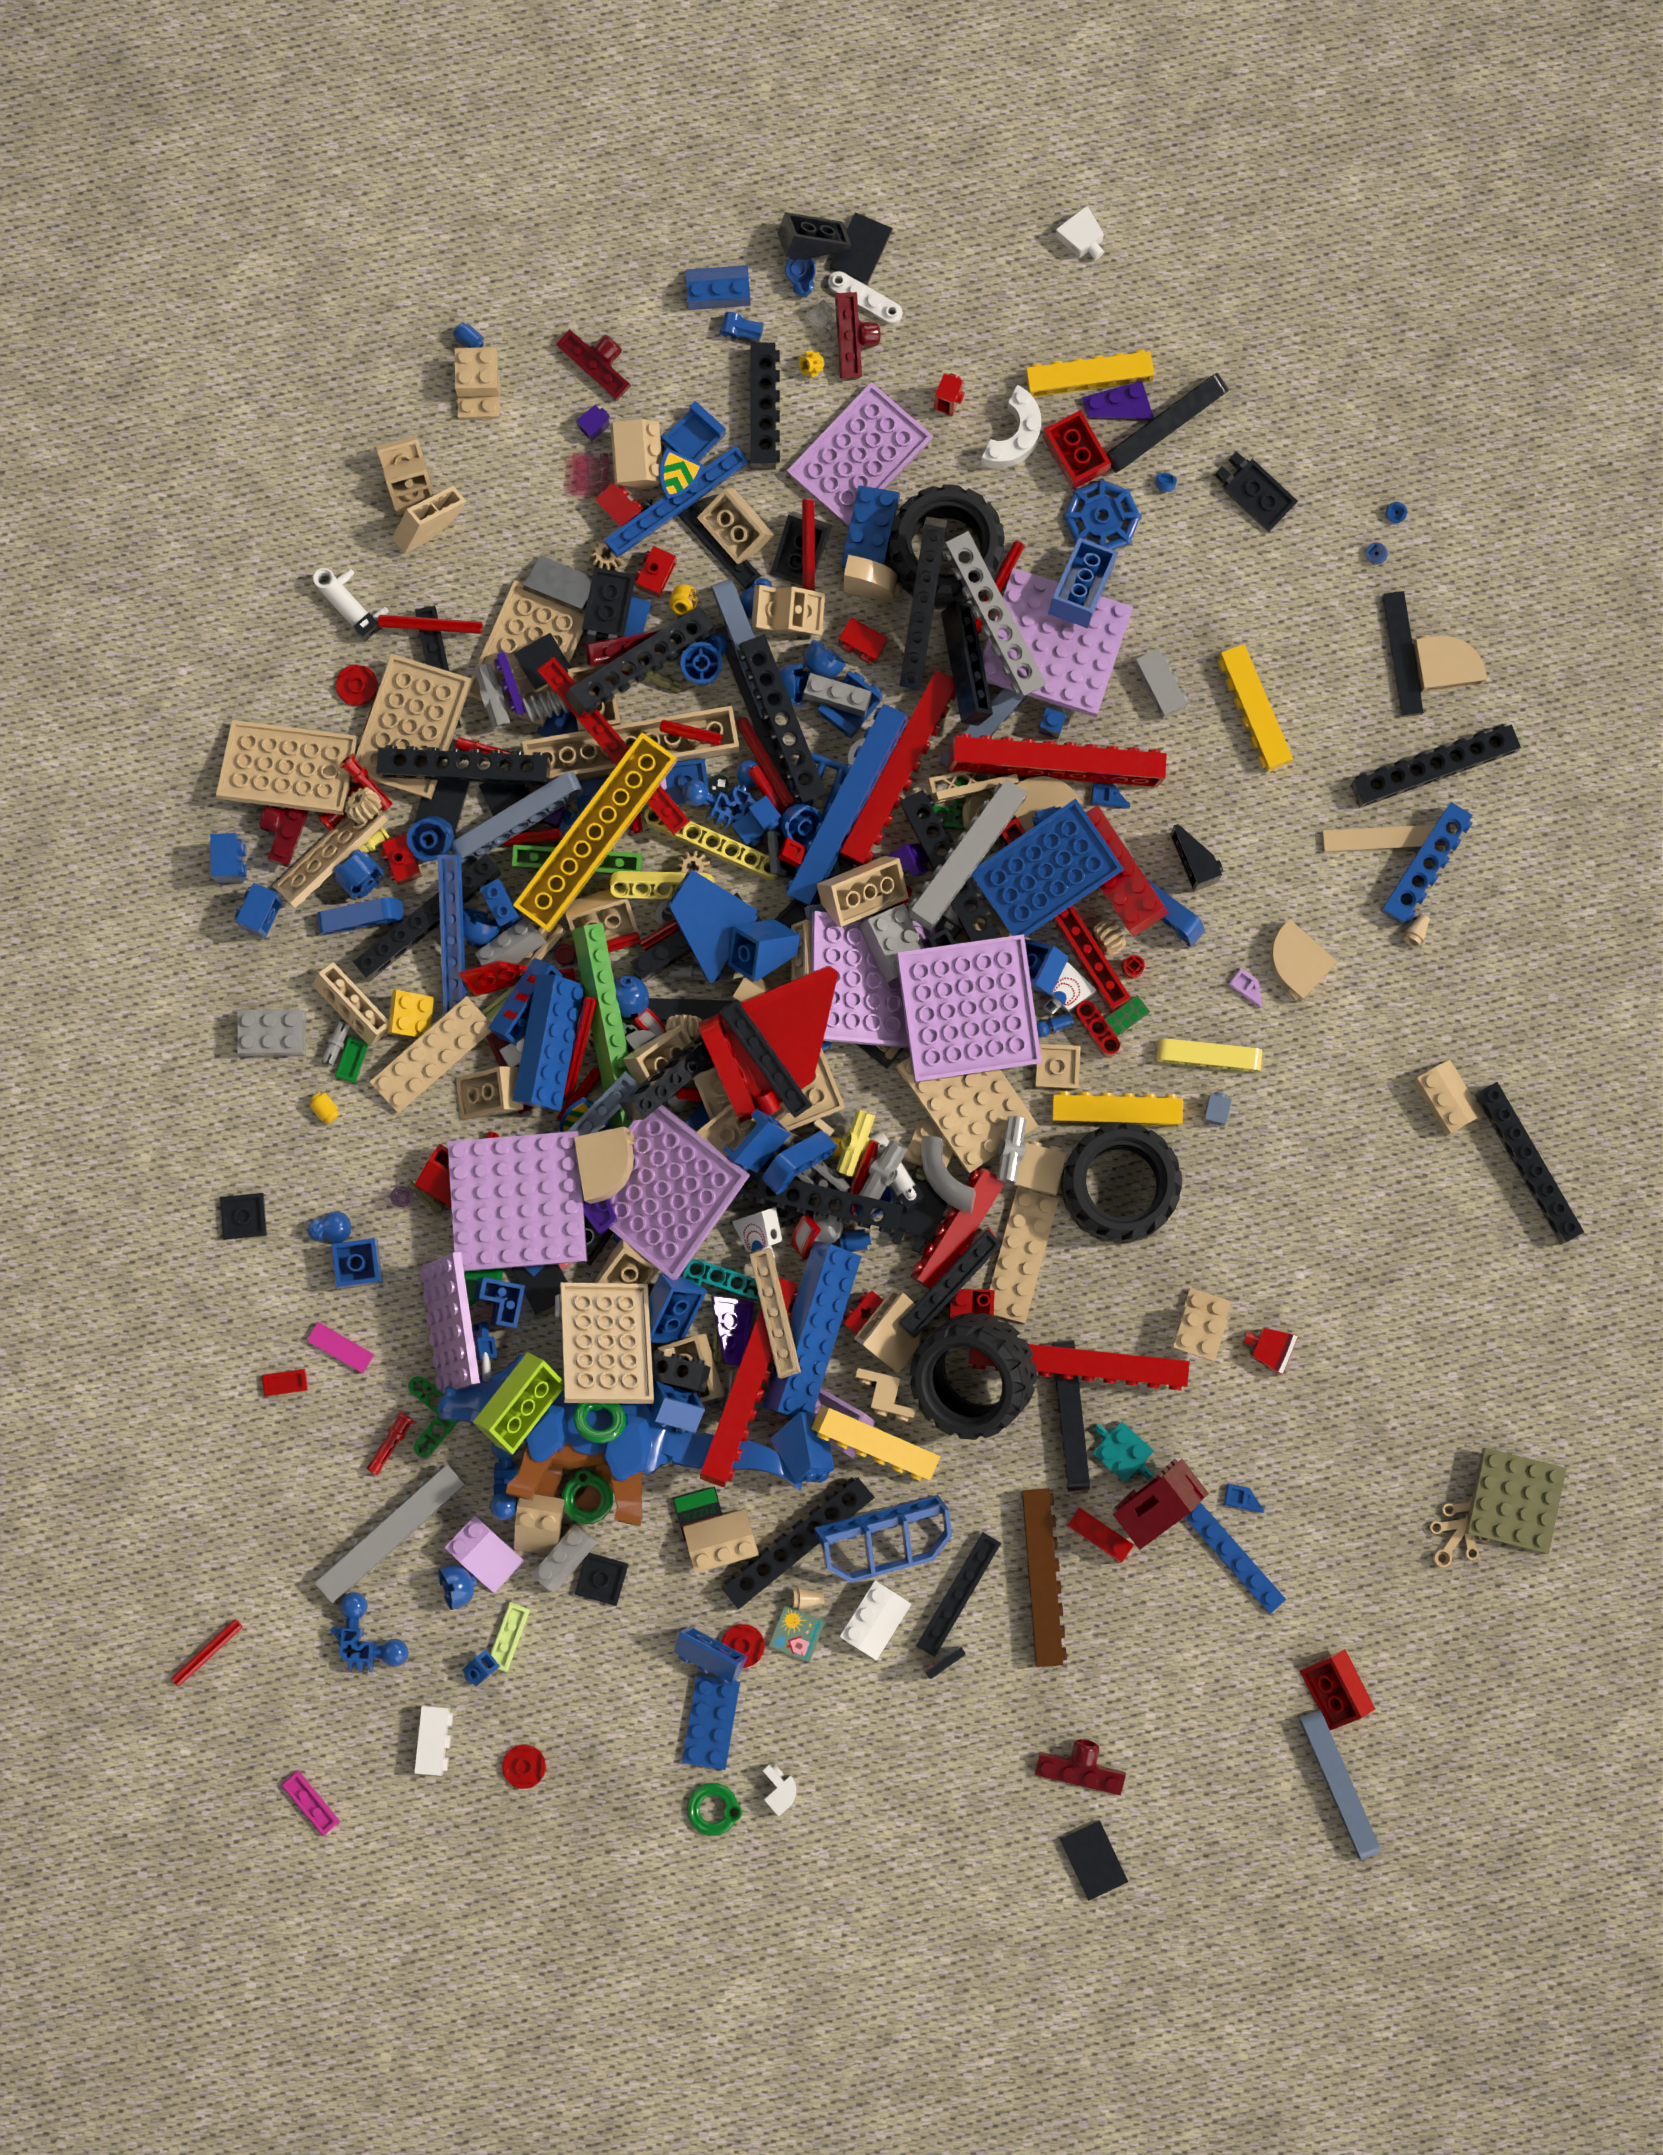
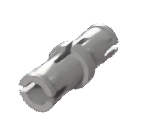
M340 1021L337 1022L332 1037L328 1039L327 1049L321 1058V1061L326 1063L330 1055L331 1058L328 1065L334 1066L339 1050L343 1049V1041L351 1026L345 1024L341 1032L343 1022Z

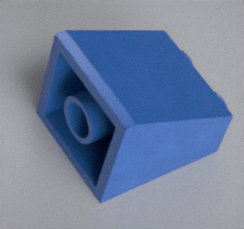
M774 919L735 925L732 929L728 966L750 980L758 981L797 955L800 934Z
M799 1412L770 1438L797 1482L821 1483L834 1470L830 1440L826 1441L817 1437L818 1432L811 1429L818 1413Z

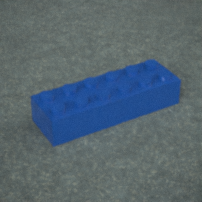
M537 974L513 1101L541 1110L561 1111L585 985L557 975Z

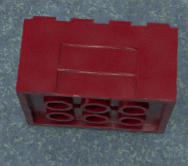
M1173 1459L1156 1475L1154 1480L1138 1492L1133 1489L1114 1507L1116 1511L1112 1515L1137 1548L1141 1550L1191 1513L1209 1493L1183 1459L1179 1461Z

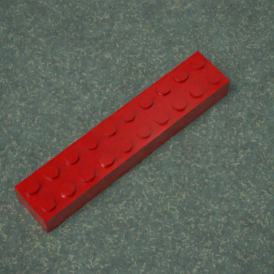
M962 733L955 736L949 745L948 771L1008 776L1017 774L1020 777L1046 776L1058 780L1158 787L1166 778L1167 753H1161L1159 749H1149L1148 752L1140 751L1136 747H1129L1127 750L1119 749L1118 746L1098 748L1096 744L1077 746L1074 742H1065L1064 745H1061L1051 740L1037 743L1033 739L1013 741L1011 737L992 739V736L981 735L979 738L971 737L970 734Z

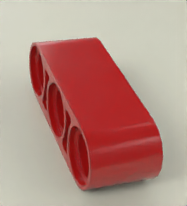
M1089 1000L1081 1001L1075 1010L1076 1018L1103 1056H1115L1120 1048L1119 1039L1096 1006ZM1088 1007L1091 1010V1015L1083 1016L1080 1013V1008ZM1095 1024L1101 1025L1103 1032L1100 1034L1094 1033L1092 1026ZM1112 1042L1115 1045V1050L1107 1051L1104 1043Z

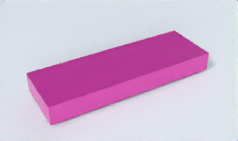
M317 1322L307 1339L308 1342L363 1374L374 1357L373 1353Z
M299 1770L281 1784L322 1836L326 1835L341 1822Z

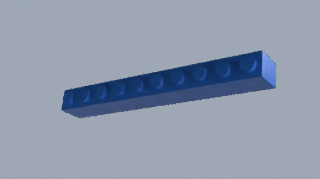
M884 703L881 708L876 710L873 716L875 721L872 727L866 729L863 737L865 740L862 746L859 745L854 753L855 760L852 765H848L844 773L846 778L843 784L837 786L835 791L836 797L833 803L830 802L825 810L826 817L823 822L818 824L815 830L817 835L814 841L808 843L805 851L807 854L796 868L797 874L795 878L791 879L786 887L787 895L790 898L806 906L815 904L819 896L817 884L828 879L841 849L909 719L905 713Z

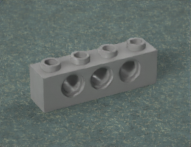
M790 1135L772 1156L776 1158L781 1152L798 1144L799 1141ZM823 1161L796 1175L806 1183L848 1192L851 1188L849 1182ZM835 1199L831 1202V1205L834 1206L840 1201Z

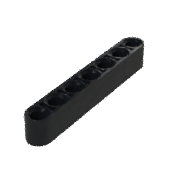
M1217 372L1108 451L1106 455L1111 462L1110 466L1113 471L1117 473L1227 393L1229 388Z
M1074 1340L1052 1342L1054 1347L1076 1349ZM1056 1373V1389L1059 1395L1058 1408L1061 1414L1060 1427L1061 1435H1063V1455L1066 1461L1065 1474L1068 1480L1067 1490L1068 1492L1090 1490L1079 1376L1073 1375V1379L1060 1378L1059 1373Z

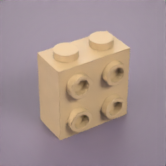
M1029 1140V1143H1025V1154L1019 1163L1017 1181L1013 1187L1055 1197L1066 1153L1062 1152L1063 1149L1060 1147L1050 1146V1148L1041 1147L1042 1143Z

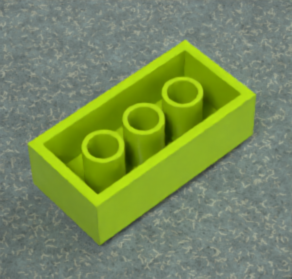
M527 1352L473 1423L497 1447L513 1455L564 1389V1381L544 1360Z

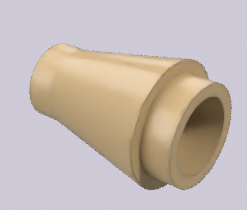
M1419 914L1417 919L1404 932V941L1411 946L1419 947L1424 942L1430 918L1424 914Z
M801 1588L792 1590V1608L801 1610L823 1606L824 1593Z

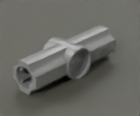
M492 663L479 665L474 670L481 690L479 691L485 709L487 708L493 729L505 728L511 723L504 704L505 699L500 684L498 685Z
M1007 1117L1004 1138H1002L998 1147L1000 1162L997 1180L1000 1182L1014 1184L1017 1181L1019 1163L1024 1157L1026 1148L1023 1139L1027 1120L1022 1117Z
M892 1139L889 1141L881 1157L871 1165L869 1169L870 1176L859 1195L880 1199L885 1188L892 1184L897 1177V1167L908 1150L906 1146Z

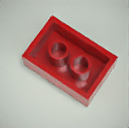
M1081 410L1044 428L1042 437L1072 490L1109 471L1111 462Z

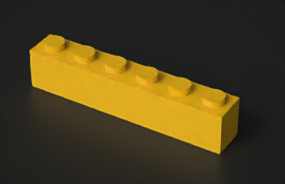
M1137 350L1133 354L1125 355L1124 353H1115L1110 357L1098 355L1088 360L1076 358L1071 360V362L1065 363L1054 361L1050 365L1033 364L1026 368L1028 392L1033 398L1124 386L1138 381L1143 383L1153 382L1154 378L1151 351L1145 352V350Z
M1245 644L1221 652L1217 661L1221 672H1225L1227 676L1225 680L1229 691H1233L1235 695V707L1238 711L1241 710L1243 714L1242 723L1246 730L1249 729L1251 733L1250 742L1254 749L1257 748L1259 752L1258 761L1261 768H1265L1268 773L1291 764L1293 757Z
M1059 1091L1057 1095L1052 1097V1123L1105 1125L1132 1123L1141 1126L1181 1127L1183 1124V1098H1178V1095L1173 1094L1165 1095V1098H1156V1094H1143V1097H1135L1133 1093H1123L1122 1097L1113 1096V1093H1100V1096H1092L1091 1092H1079V1095H1070V1092Z
M821 1405L811 1428L818 1432L817 1437L826 1441H829L830 1438L837 1440L836 1445L845 1449L851 1446L855 1448L854 1453L866 1457L867 1454L874 1456L873 1461L882 1465L888 1462L892 1464L891 1469L900 1473L907 1470L911 1472L910 1477L922 1481V1478L931 1480L941 1457L824 1405Z

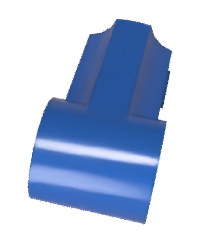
M725 312L719 333L724 337H727V335L731 336V339L739 337L759 342L764 324L744 319L741 315L734 312Z

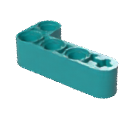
M699 1259L691 1260L685 1268L683 1278L699 1286H702V1283L754 1301H760L759 1294L755 1296L753 1290L748 1289V1293H744L747 1288V1281L751 1282L749 1284L750 1287H757L755 1278ZM694 1264H699L702 1267V1272L699 1275L690 1273V1268ZM719 1271L723 1274L720 1282H713L710 1277L713 1272ZM733 1279H742L743 1286L740 1289L732 1288L731 1282Z

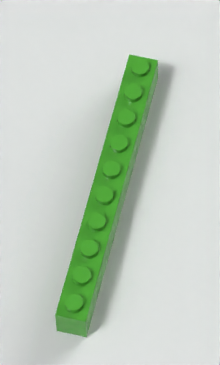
M603 923L581 926L572 930L582 983L585 985V997L589 996L596 999L591 1029L605 1093L625 1071L630 1076L631 1074L623 1061V1058L629 1054L619 1004L616 999V988ZM622 1107L609 1119L611 1129L626 1127L628 1129L634 1121L629 1120Z

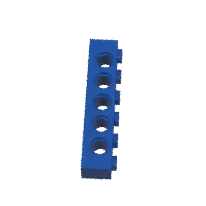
M1453 802L1448 804L1381 910L1382 913L1402 925L1405 921H1411L1416 913L1413 910L1417 903L1421 905L1427 896V893L1424 891L1428 885L1432 887L1439 876L1436 872L1440 867L1444 869L1450 860L1447 856L1450 850L1455 851L1462 841L1459 839V836L1462 832L1467 833L1473 823L1470 821L1473 816L1472 814ZM1447 824H1452L1455 826V834H1450L1447 832ZM1435 842H1442L1445 850L1443 852L1437 851L1434 846ZM1426 859L1431 860L1434 865L1433 869H1426L1423 861ZM1412 878H1420L1422 887H1415L1412 884ZM1402 895L1410 897V905L1401 903L1400 898Z

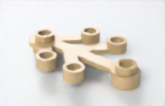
M1472 1497L1467 1503L1444 1504L1441 1509L1443 1515L1449 1517L1453 1516L1456 1512L1470 1511ZM1446 1506L1452 1507L1451 1514L1445 1512ZM1469 1512L1464 1519L1447 1522L1433 1521L1429 1525V1530L1433 1534L1456 1529L1443 1550H1438L1433 1555V1561L1438 1567H1447L1451 1564V1553L1463 1536H1465L1467 1547L1465 1551L1466 1558L1476 1560L1479 1557L1474 1536L1465 1534ZM1435 1523H1437L1440 1526V1530L1438 1532H1435L1432 1529V1526ZM1478 1537L1481 1542L1490 1541L1489 1539L1483 1540L1481 1537ZM1471 1549H1473L1476 1552V1556L1474 1558H1471L1468 1555V1552ZM1440 1554H1443L1446 1558L1443 1563L1438 1561Z

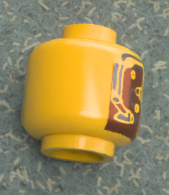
M687 584L676 586L669 599L671 610L682 616L693 611L699 600L698 593L692 586Z

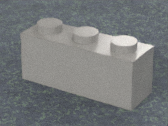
M1158 648L1137 658L1134 665L1162 719H1165L1184 710L1187 706L1188 698L1184 690L1180 691L1177 685L1179 683L1174 671H1170L1166 654H1161Z
M810 673L804 691V699L819 704L824 703L828 707L865 717L871 699V691Z
M526 916L475 952V955L481 965L498 960L518 963L546 943V940L537 926Z
M574 1524L531 1575L546 1589L556 1592L598 1542L583 1528Z

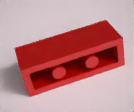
M1080 1507L1076 1509L1066 1524L1069 1529L1119 1563L1124 1561L1134 1546L1133 1543Z

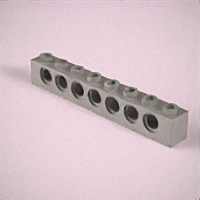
M969 531L947 541L944 544L943 555L947 561H951L954 567L952 569L953 575L956 580L961 581L963 585L962 592L967 600L970 599L973 605L972 612L977 619L980 618L983 624L981 626L985 637H989L993 644L991 648L994 655L1000 657L1003 663L1001 664L1002 671L1006 676L1009 675L1012 681L1010 685L1014 694L1022 698L1046 685V682ZM965 554L968 557V563H961L958 555ZM975 573L978 576V582H971L968 574ZM978 592L986 593L988 600L986 602L980 601ZM988 611H994L997 614V621H992L988 618ZM998 630H1004L1007 633L1006 640H1001L998 637ZM1008 649H1013L1016 651V659H1011L1008 657ZM1018 668H1023L1026 671V678H1020L1017 675Z

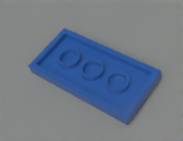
M858 486L841 562L842 568H846L848 555L869 559L885 565L890 544L891 528L897 513L900 492Z
M697 1674L682 1763L726 1770L740 1681L726 1684L718 1680L717 1677Z

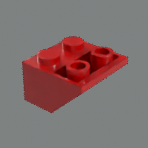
M439 1143L414 1186L451 1208L448 1148Z
M960 1289L950 1300L949 1319L960 1314L972 1312L975 1315L986 1313L994 1316L995 1290Z

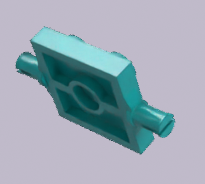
M1123 1421L1109 1432L1100 1423L1097 1427L1102 1432L1096 1427L1093 1429L1103 1438L1093 1454L1124 1483L1137 1472L1142 1474L1147 1481L1150 1477L1144 1471L1151 1477L1154 1473L1145 1466V1463L1154 1450Z

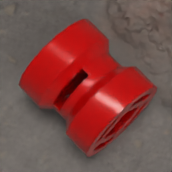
M1138 955L1128 956L1122 965L1123 974L1129 979L1140 977L1145 968L1144 960Z

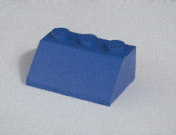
M748 265L686 269L689 310L751 306Z
M660 1273L648 1298L651 1342L671 1344L685 1339L707 1290L681 1276L676 1280H672L664 1273Z
M691 1626L680 1631L674 1653L679 1655L678 1658L686 1663L693 1662L697 1664L699 1670L705 1673L712 1672L717 1675L718 1680L729 1684V1682L733 1683L738 1679L748 1656Z

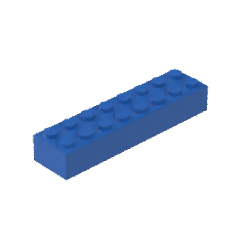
M813 1242L789 1319L801 1372L780 1379L778 1378L775 1366L764 1398L763 1408L794 1418L799 1412L813 1413L862 1256L829 1243Z

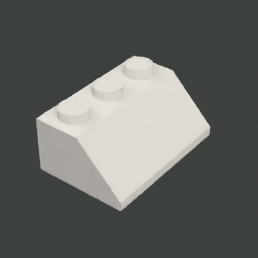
M874 1581L839 1637L877 1660L910 1608L911 1603L879 1582Z

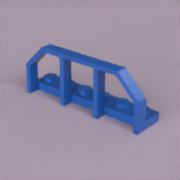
M939 1495L814 1528L815 1536L822 1545L824 1565L829 1571L850 1583L934 1561L952 1537L949 1509ZM942 1513L944 1524L942 1534L927 1553L912 1556L908 1522L913 1523L919 1519L935 1517ZM901 1524L905 1558L875 1566L871 1534L878 1530L894 1528ZM864 1534L867 1569L848 1573L831 1563L829 1545L834 1544L836 1541L853 1539Z

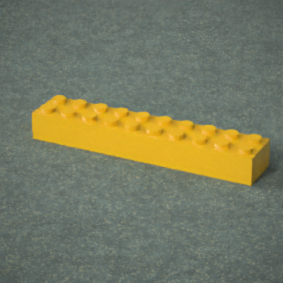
M642 732L513 906L548 932H551L677 763V758Z

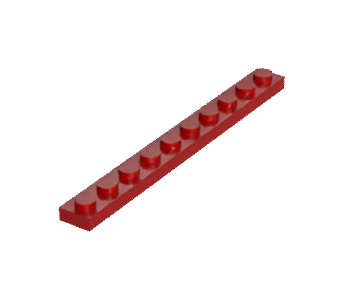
M555 657L551 658L537 671L617 766L630 748L598 709L590 715L585 713L580 717L565 698L569 688L576 685V683ZM659 785L647 801V804L669 831L675 835L689 824L690 821L661 785Z

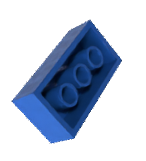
M1078 538L1052 598L1048 614L1088 629L1114 568L1118 552Z

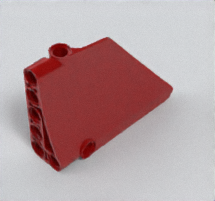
M825 966L740 1003L801 1090L810 1085L814 1080L838 978V971L830 966ZM717 1014L698 1022L701 1036L739 1122L742 1123L752 1119L751 1114L756 1109L767 1115L779 1110V1105L783 1101L722 1015Z

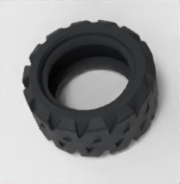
M943 484L942 488L931 486L919 491L917 496H911L901 506L900 512L895 516L891 528L889 557L891 568L897 574V581L902 583V588L912 597L919 561L914 554L912 540L918 530L924 526L926 517L937 519L950 518L968 525L977 535L981 545L980 555L993 580L996 579L1002 563L1005 535L998 513L990 502L986 503L982 495L969 488L965 491L959 485ZM975 573L968 574L971 582H978V576ZM939 574L935 607L943 605L948 607L955 600L962 602L970 600L965 598L962 592L963 585L960 580H956L953 574ZM978 592V597L983 595L984 592Z
M1112 1123L1088 1133L1071 1152L1063 1170L1061 1181L1062 1196L1072 1220L1080 1229L1088 1232L1090 1236L1103 1242H1114V1244L1132 1243L1155 1233L1175 1211L1182 1189V1172L1179 1170V1161L1173 1149L1168 1147L1166 1141L1150 1129L1149 1131L1138 1124ZM1111 1150H1127L1142 1157L1151 1167L1156 1180V1193L1151 1206L1143 1213L1128 1218L1114 1217L1100 1210L1092 1201L1086 1184L1088 1168L1096 1157Z
M972 1312L948 1319L921 1343L912 1359L910 1387L914 1400L918 1399V1408L928 1421L933 1419L935 1427L950 1436L956 1433L960 1439L977 1440L980 1436L988 1438L998 1434L1023 1411L1035 1391L1033 1384L1037 1381L1036 1364L1031 1361L1033 1353L1027 1341L1018 1338L1017 1336L1020 1332L1008 1322H998L999 1318L986 1313L975 1315ZM955 1347L974 1348L987 1355L993 1361L1002 1381V1392L998 1402L988 1405L975 1404L965 1400L955 1392L947 1379L945 1371V1360L949 1349Z

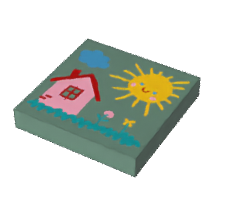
M785 1605L769 1647L810 1662L826 1621Z

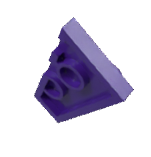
M1142 381L1082 397L1088 419L1146 421L1154 419Z
M711 1296L723 1364L740 1366L750 1339L754 1302Z

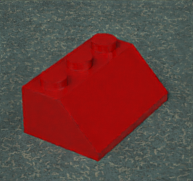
M1346 1649L1300 1670L1330 1731L1359 1720L1375 1710Z

